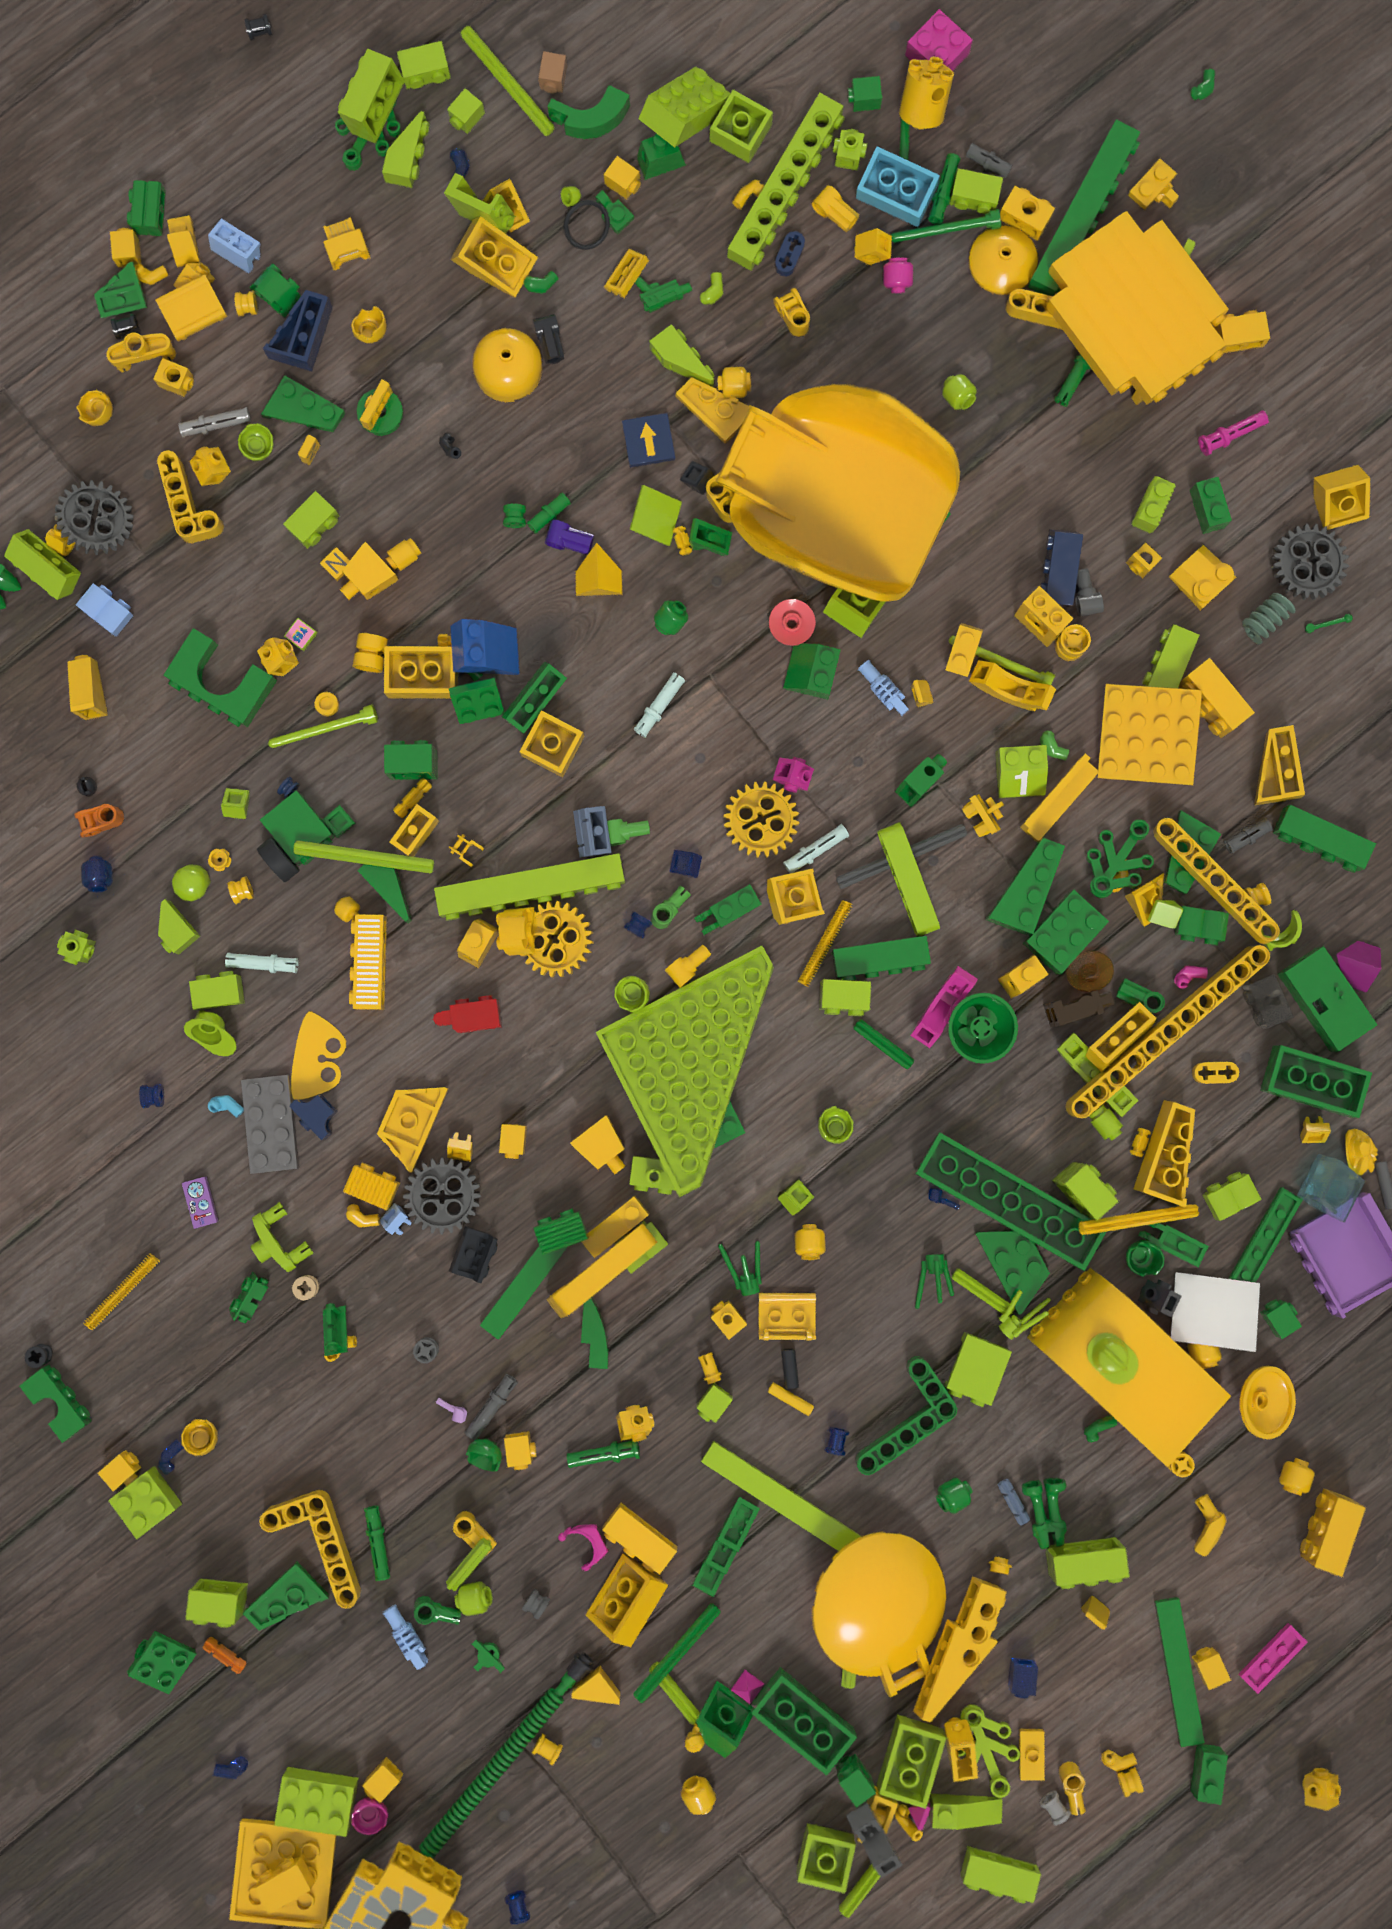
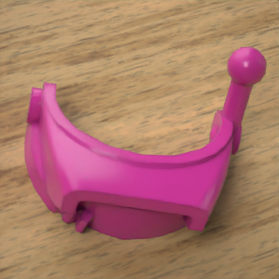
M596 1524L578 1525L573 1528L568 1527L563 1533L558 1535L559 1541H565L567 1535L576 1533L582 1534L592 1543L594 1549L593 1559L581 1567L582 1570L588 1571L591 1569V1566L595 1565L606 1555L609 1549L606 1548V1544H604Z

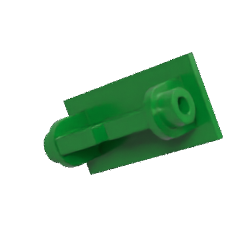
M253 1271L250 1277L247 1276L244 1279L239 1297L233 1299L229 1308L232 1319L235 1321L237 1316H239L238 1320L245 1324L248 1320H251L258 1307V1304L251 1301L252 1298L261 1301L269 1287L267 1285L269 1281L263 1277H260L258 1280L257 1275Z
M331 1303L326 1304V1308L323 1310L324 1356L348 1352L346 1306L335 1307V1304Z

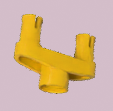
M130 333L124 338V341L110 346L106 356L113 366L117 367L120 372H124V369L129 371L133 363L159 356L166 360H169L168 357H170L172 360L176 356V351L172 347L170 339L164 334L158 333L141 336L138 333ZM141 344L138 350L133 351L135 345Z

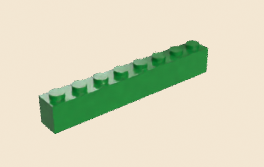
M1117 119L1115 120L1039 263L1028 288L1049 296H1054L1061 291L1048 272L1051 264L1084 241L1087 233L1093 234L1098 224V221L1095 220L1098 213L1103 215L1109 203L1105 199L1108 194H1114L1119 184V181L1116 180L1118 175H1124L1130 163L1127 161L1129 154L1134 156L1141 143L1137 141L1140 131Z

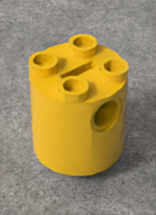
M931 57L930 60L913 59L909 62L899 115L902 120L917 129L934 128L943 123L954 72L943 64L941 58Z

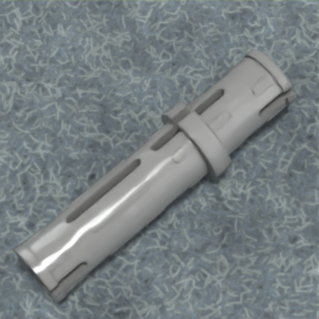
M244 407L243 409L208 417L201 415L198 416V419L178 424L182 437L198 433L205 435L211 430L251 422L248 408ZM236 417V418H234V419L217 422V421H219V420H224V419Z

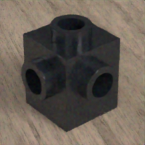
M1158 1279L1157 1283L1147 1280L1140 1291L1138 1301L1146 1305L1145 1310L1155 1315H1158L1160 1311L1172 1317L1182 1296L1171 1291L1172 1285Z

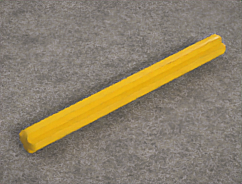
M1196 1204L1186 1205V1207L1177 1206L1100 1218L1098 1220L1081 1221L1078 1224L1079 1232L1082 1235L1193 1218L1199 1215V1207Z

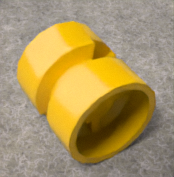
M1078 624L1066 627L1056 639V653L1063 660L1075 661L1090 646V633L1085 627Z
M359 633L356 641V648L359 649V652L354 653L352 666L367 672H383L384 658L382 654H384L388 639L379 635Z

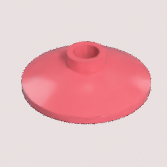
M796 599L784 600L773 608L769 617V628L774 638L780 643L789 646L800 645L806 642L813 634L815 616L812 609L806 603ZM789 621H794L796 623V626L794 628L788 627L787 623Z

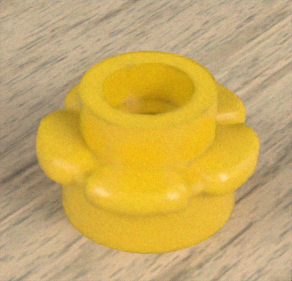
M225 849L212 850L208 858L209 866L216 871H224L231 864L230 853Z
M994 1557V1561H989L991 1572L1009 1575V1569L1012 1568V1565L1008 1564V1559Z

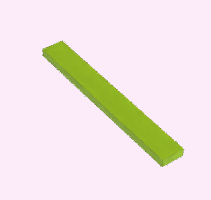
M716 1441L712 1442L701 1460L709 1468L838 1551L852 1541L862 1537Z

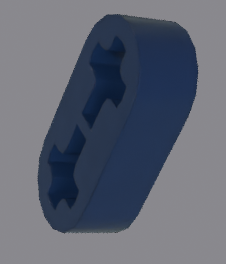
M793 231L788 233L778 252L775 270L781 276H790L795 271L802 255L805 239L799 232ZM794 239L798 240V245L794 247L793 251H790L791 242ZM787 257H790L789 266L782 268V263L785 262Z

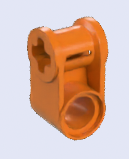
M109 804L85 809L74 814L75 818L79 821L82 831L80 836L83 838L118 827L124 820L122 810ZM112 810L114 812L113 819L107 821V813Z

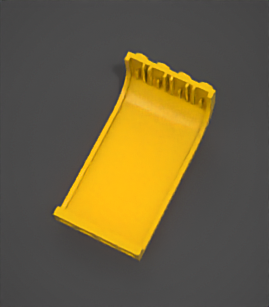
M1091 1268L1079 1276L1077 1283L1063 1294L1062 1299L1056 1306L1048 1310V1316L1035 1325L1027 1337L1167 1467L1231 1397L1226 1390L1136 1304ZM1111 1333L1119 1337L1132 1349L1139 1363L1138 1371L1134 1378L1124 1384H1113L1102 1376L1088 1360L1087 1348L1092 1338L1098 1334Z

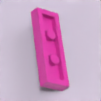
M1287 1623L1243 1668L1239 1676L1258 1694L1308 1642Z

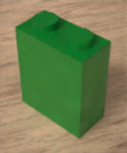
M297 790L260 819L291 860L298 866L308 864L314 857L296 855L293 850L296 841L331 845L333 843L332 839L335 838V835Z

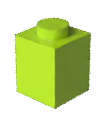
M464 89L447 109L451 125L457 130L462 129L467 134L485 114L483 102L467 89Z
M715 1382L712 1383L697 1403L698 1415L707 1422L712 1420L716 1423L732 1402L733 1396Z

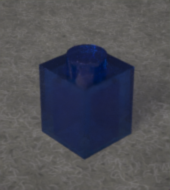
M1011 1658L1008 1681L1009 1690L1018 1698L1026 1699L1029 1696H1036L1038 1665L1035 1660Z

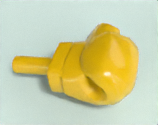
M697 1723L685 1738V1748L692 1753L700 1751L705 1745Z

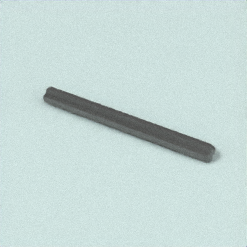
M960 824L911 845L914 858L966 836L967 831L965 826ZM885 856L838 876L836 881L840 889H843L890 869V866Z

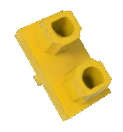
M980 794L971 797V801L962 808L968 819L978 813L983 821L974 826V830L979 837L990 833L994 834L1001 830L991 813L995 815L997 820L1003 817L999 808L1004 806L1002 801L995 804L992 797L986 799L985 801L990 807L988 809Z

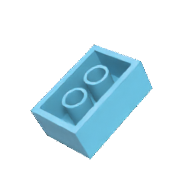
M877 146L858 185L856 199L918 227L938 186L940 175Z

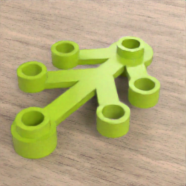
M967 1705L961 1712V1720H968L971 1733L973 1731L976 1737V1762L978 1763L982 1753L991 1776L989 1784L991 1792L995 1797L1004 1798L1010 1792V1785L1008 1780L1000 1775L991 1750L1006 1756L1011 1762H1015L1020 1758V1751L1013 1744L1007 1746L985 1736L982 1727L996 1732L1002 1739H1007L1011 1735V1728L1006 1722L998 1723L986 1718L983 1710L978 1705ZM970 1713L977 1714L974 1720L968 1718ZM1001 1727L1008 1728L1005 1734L999 1732ZM962 1750L958 1751L959 1757L965 1755V1752ZM1010 1750H1016L1015 1756L1011 1757L1008 1753ZM1001 1781L1003 1786L996 1788L995 1783Z

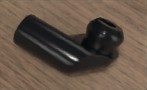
M446 432L442 438L440 437L439 445L447 457L458 459L461 456V450L458 447L452 446L455 438Z

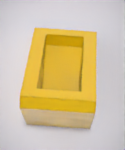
M599 1666L573 1686L571 1698L619 1705L621 1692L603 1668Z

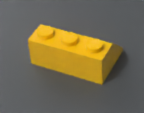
M623 1553L586 1613V1616L612 1642L631 1647L667 1589L668 1584L655 1572H649L641 1563Z

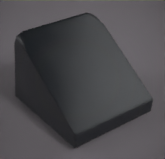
M692 461L680 478V481L699 494L704 495L707 482L715 475L708 467Z

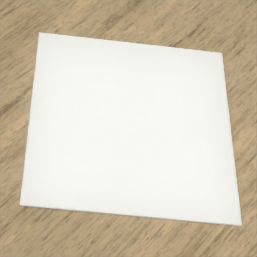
M1176 1272L1174 1292L1182 1297L1172 1316L1171 1339L1179 1342L1256 1352L1260 1283Z

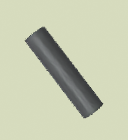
M1387 1161L1375 1162L1385 1209H1392V1182Z

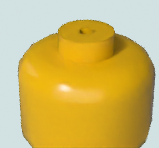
M343 897L336 903L334 911L342 921L349 922L351 919L355 920V914H359L360 905L351 897Z

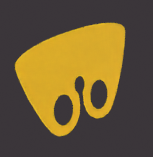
M308 1012L305 1015L297 1038L291 1076V1092L294 1100L306 1099L327 1092L334 1088L341 1078V1071L335 1063L329 1061L320 1063L318 1056L323 1054L326 1058L331 1059L340 1057L345 1051L346 1040L332 1024L313 1012ZM336 1038L340 1041L341 1047L338 1052L331 1053L326 1049V1042L329 1039ZM326 1067L332 1068L336 1073L335 1079L331 1082H325L321 1078V1072Z

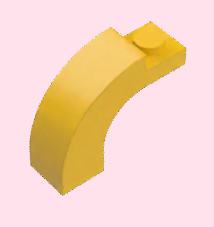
M978 660L969 679L970 683L987 694L1011 705L1031 711H1036V709L1047 710L1056 691L1052 685L1018 678L1002 669L996 663Z

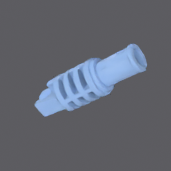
M867 660L858 668L870 682L871 690L889 711L895 708L901 716L909 711L902 702L905 698L903 693L887 675H881L871 664L870 660Z
M397 1605L390 1606L383 1612V1615H385L393 1629L392 1636L407 1661L411 1660L416 1669L419 1670L428 1663L424 1653L426 1648L422 1641H420L412 1624L405 1622Z

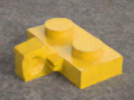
M1159 159L1131 189L1128 196L1144 210L1153 201L1158 203L1162 201L1167 207L1171 208L1179 197L1172 189L1173 186L1170 183L1177 173Z

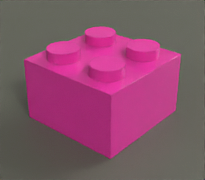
M939 9L908 41L905 56L909 60H930L931 57H939L943 60V64L953 71L969 55L973 39Z

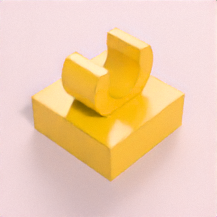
M1318 1116L1316 1123H1311L1309 1117H1306L1303 1122L1304 1128L1300 1134L1301 1143H1325L1331 1132L1330 1124L1323 1123L1321 1116Z
M456 1132L453 1139L449 1138L447 1158L471 1162L473 1154L471 1135L468 1134L466 1141L459 1140V1133Z

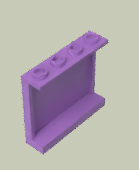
M1361 1192L1289 1232L1292 1238L1290 1243L1297 1253L1300 1252L1304 1259L1302 1265L1309 1274L1312 1273L1315 1279L1313 1284L1319 1294H1323L1327 1302L1325 1305L1331 1315L1344 1319L1346 1317L1345 1313L1392 1287V1231L1370 1193Z

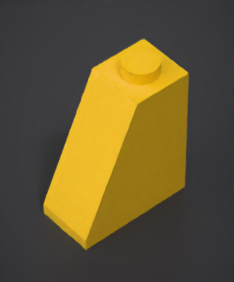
M88 655L74 657L75 660L67 662L71 712L84 720L107 716L108 713L97 661Z

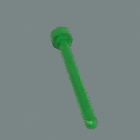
M999 209L989 210V213H986L983 217L892 233V242L983 226L991 228V230L1001 228V217Z

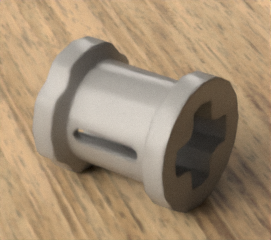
M1057 1791L1049 1792L1039 1802L1040 1806L1046 1808L1051 1815V1822L1054 1825L1062 1824L1071 1815L1070 1809L1065 1808L1059 1800V1793Z

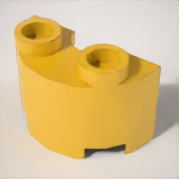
M534 907L507 909L498 913L496 916V922L499 926V936L496 940L498 949L504 950L509 956L535 954L534 937L531 932V927L534 923Z

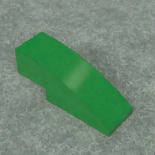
M591 1297L584 1303L581 1343L590 1344L589 1368L608 1369L609 1348L607 1333L599 1308L594 1298Z

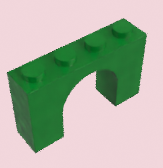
M193 628L163 676L169 679L168 685L178 691L182 688L189 692L187 696L194 701L200 703L203 700L209 704L207 708L217 715L223 712L229 716L227 721L237 727H240L242 724L248 728L277 680L272 675L252 664L242 682L234 691L224 695L208 692L203 683V670L218 644Z

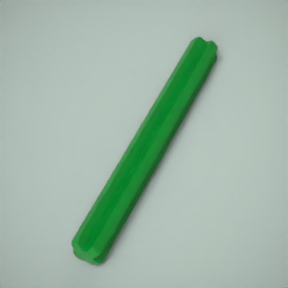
M711 1603L635 1690L633 1695L640 1703L645 1702L719 1616L721 1611L715 1604Z

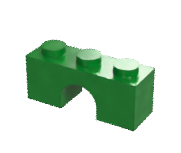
M48 1365L41 1368L19 1387L33 1405L45 1398L53 1399L57 1403L58 1414L48 1425L63 1443L91 1423L92 1420L89 1418L90 1413L87 1408L80 1405L75 1399L74 1391L69 1386H65L61 1381L62 1377L59 1371Z

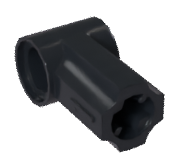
M552 314L533 319L545 364H556L564 360L556 315Z

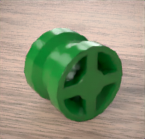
M506 504L503 506V512L505 513L503 526L508 528H523L526 526V520L524 519L526 506L521 504Z

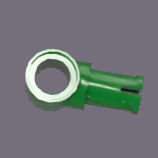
M422 1596L418 1598L413 1606L415 1620L422 1625H427L431 1622L437 1623V1621L459 1624V1618L461 1617L460 1609L441 1606V1603L434 1602L430 1597ZM423 1606L431 1608L430 1612L425 1615L420 1614L418 1610Z

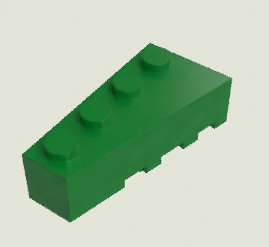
M1042 838L1035 845L985 920L1027 936L1033 935L1065 846Z

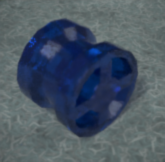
M632 911L629 923H625L623 928L644 939L645 931L651 927L652 922Z
M155 1084L153 1087L148 1085L140 1086L139 1099L142 1108H149L151 1105L163 1107L164 1089L162 1084Z

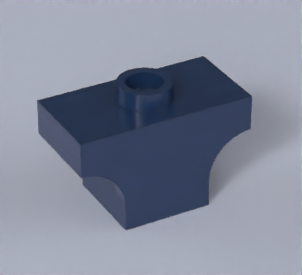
M317 1095L307 1103L300 1099H295L289 1105L301 1118L299 1123L307 1131L311 1129L320 1140H326L332 1134L329 1122L338 1111L323 1095Z

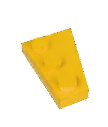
M693 377L676 392V397L724 443L741 428L751 405L748 406L735 397H724L723 393L717 391L716 388Z

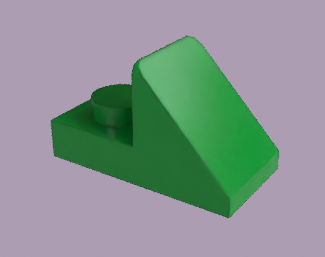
M694 518L689 543L693 550L706 549L725 556L729 553L732 532Z

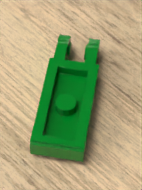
M749 884L714 904L709 910L696 916L694 919L698 923L704 921L712 914L714 915L717 922L706 926L702 930L703 935H706L719 927L722 928L762 904Z
M1149 1224V1226L1161 1230L1158 1238L1151 1236V1234L1145 1231H1140L1138 1236L1153 1242L1160 1249L1196 1267H1199L1209 1247L1165 1224Z

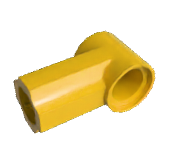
M827 185L811 203L813 209L821 217L830 218L845 232L850 231L859 219V214L842 200L839 192L830 185Z
M463 1511L456 1516L453 1526L454 1533L459 1538H462L472 1549L482 1538L491 1541L492 1549L497 1545V1542L476 1521L475 1516L471 1512ZM461 1520H467L470 1522L471 1527L465 1530L460 1528L458 1523Z

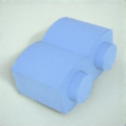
M92 584L76 603V606L117 637L134 616L129 612L131 607L121 599L115 601L110 596L113 593L101 584L100 587H97L95 584Z

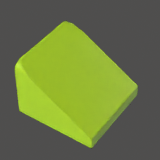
M226 788L221 804L224 817L246 819L249 790Z
M1156 900L1148 921L1175 929L1182 915L1183 908L1172 900Z
M797 1180L778 1197V1200L791 1215H795L814 1196L800 1180Z

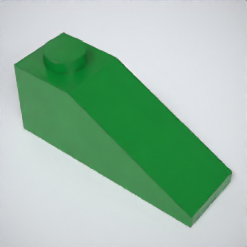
M364 864L357 870L405 922L409 924L412 921L398 871L395 868Z

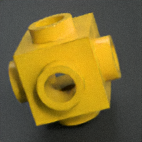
M202 447L195 452V456L189 461L201 486L220 484L231 472L219 447Z
M272 637L266 640L264 645L257 650L261 663L266 668L268 674L285 676L299 664L293 652V646L288 640Z
M640 1405L629 1406L626 1408V1411L619 1412L616 1417L621 1441L632 1439L633 1442L645 1440L652 1431V1427H654L652 1413H648L647 1407L640 1408Z
M1315 1768L1314 1771L1304 1775L1305 1805L1326 1811L1339 1805L1341 1788L1338 1784V1775L1329 1773L1324 1768Z

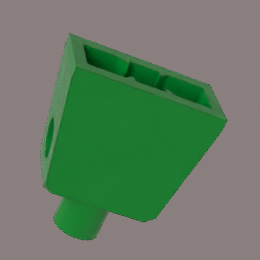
M658 134L641 142L637 161L645 180L686 166L679 146L673 147Z
M937 754L933 759L926 757L894 792L912 807L944 774L942 769L947 764L946 759L940 754Z

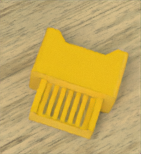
M351 217L333 225L324 226L328 240L323 241L333 270H338L342 263L359 257L365 260L370 258L360 229L355 230Z

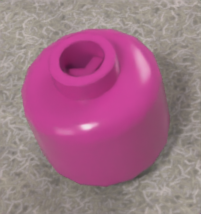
M891 258L889 263L884 265V286L891 289V293L898 294L905 293V288L913 285V265L907 262V258Z

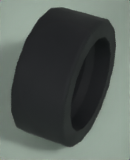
M272 837L257 848L261 858L283 882H287L300 871L298 866Z

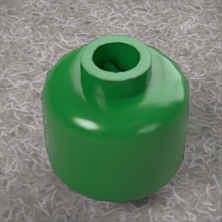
M665 601L654 615L655 627L664 635L677 634L688 621L686 607L680 601Z
M954 1477L938 1487L936 1501L944 1512L956 1514L971 1504L970 1494L973 1492L967 1481L964 1480L962 1482Z

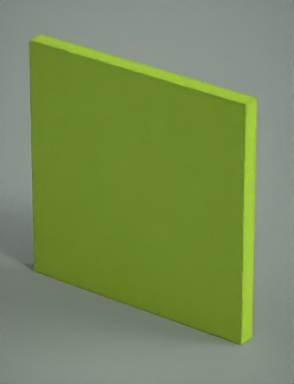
M642 485L629 530L670 546L673 529L675 528L682 502Z

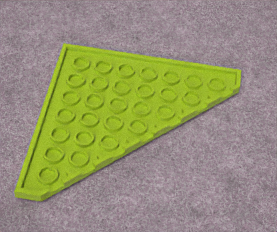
M763 946L748 952L596 1032L679 1197L702 1185L774 969Z

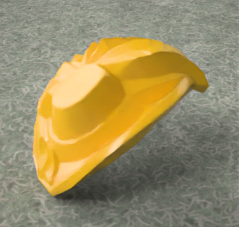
M1355 1128L1349 1129L1345 1135V1150L1347 1163L1351 1170L1350 1176L1363 1175L1368 1169L1372 1173L1375 1168L1374 1163L1377 1161V1148L1366 1133Z

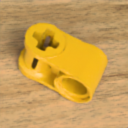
M792 288L790 293L780 298L775 297L773 301L791 334L801 337L807 334L809 330L810 315L798 291ZM799 319L803 320L805 323L802 325H797L794 323V321Z

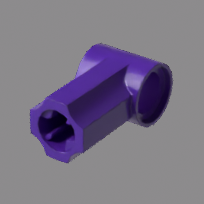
M552 520L545 544L555 549L564 550L566 548L588 555L593 545L594 535L571 528L565 522Z

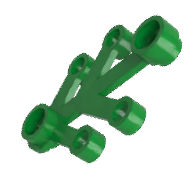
M392 108L387 118L386 128L390 136L397 137L401 133V127L395 119ZM338 119L335 123L337 133L345 136L350 130L347 126L343 130L339 129L341 125L346 124L342 119ZM392 126L398 127L395 131H391L390 128ZM381 131L375 148L379 156L385 157L389 144L384 138L383 131ZM358 137L352 149L344 152L343 162L347 169L355 171L361 167L362 158L360 154L368 140ZM381 146L387 147L384 151L379 150ZM355 155L353 160H349L348 157Z
M1135 820L1132 822L1129 828L1130 836L1117 856L1112 841L1114 838L1113 833L1109 830H1103L1100 833L1098 841L1104 847L1109 868L1104 874L1100 863L1101 852L1098 849L1092 848L1088 851L1086 860L1091 864L1094 878L1090 883V890L1094 896L1106 898L1111 895L1113 889L1123 887L1136 889L1140 886L1142 878L1137 873H1132L1125 878H1113L1117 872L1137 868L1149 870L1153 866L1154 859L1148 854L1143 855L1141 858L1125 861L1137 841L1147 836L1149 825L1146 821ZM1140 829L1142 834L1138 835L1134 830ZM1108 835L1110 840L1105 841L1102 839V836ZM1095 853L1098 856V858L1092 859L1090 858V854ZM1142 860H1149L1150 865H1144ZM1136 878L1138 883L1133 884L1130 882V879ZM1103 884L1106 889L1099 890L1097 885Z

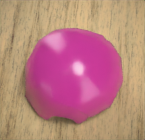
M365 1797L358 1801L351 1815L352 1826L364 1835L377 1834L382 1828L386 1827L388 1811L382 1801L379 1803L376 1799H371L370 1797Z

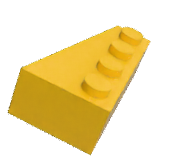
M1163 1101L1133 1188L1134 1190L1186 1207V1187H1188L1189 1177H1187L1188 1163L1191 1161L1190 1142L1193 1139L1195 1109L1172 1101Z

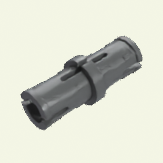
M974 143L971 144L966 154L967 158L982 165L984 170L987 171L989 169L1004 179L1007 178L1013 166L995 156V152H988Z
M1263 818L1249 828H1242L1240 833L1224 841L1225 847L1229 853L1233 854L1247 844H1254L1256 839L1273 830L1272 825L1267 818ZM1256 831V833L1241 841L1242 838Z

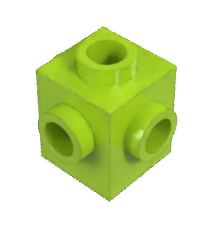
M854 129L841 130L840 139L835 138L833 153H837L835 167L858 170L860 157L865 158L867 143H863L864 133H859Z
M75 930L74 933L65 932L58 941L57 948L59 950L57 954L65 956L63 961L77 965L78 961L88 963L94 953L96 941L88 939L89 934L79 930Z

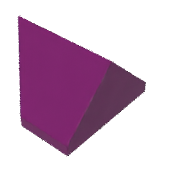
M1357 941L1337 953L1340 970L1353 989L1366 993L1381 970V948Z

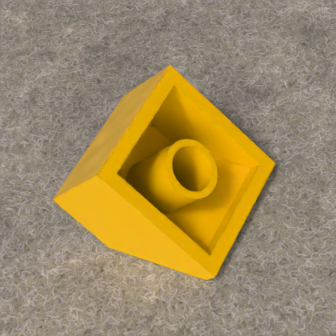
M1359 465L1314 477V501L1323 528L1326 526L1327 530L1369 518L1370 477Z

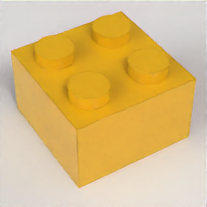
M541 710L520 750V754L522 757L563 778L584 739V733Z

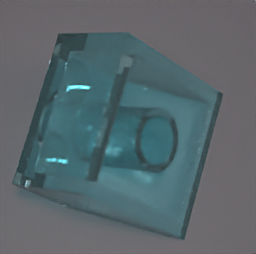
M1318 1154L1297 1195L1310 1206L1345 1223L1365 1180L1341 1160Z

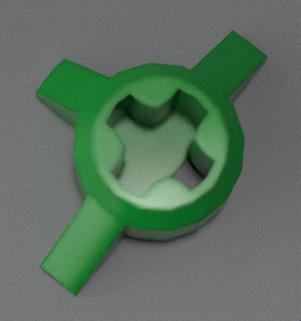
M477 1639L472 1643L479 1651L477 1656L478 1662L473 1667L477 1672L483 1666H494L500 1673L505 1669L499 1660L500 1650L496 1644L490 1642L484 1644ZM491 1649L494 1651L493 1656L488 1652Z

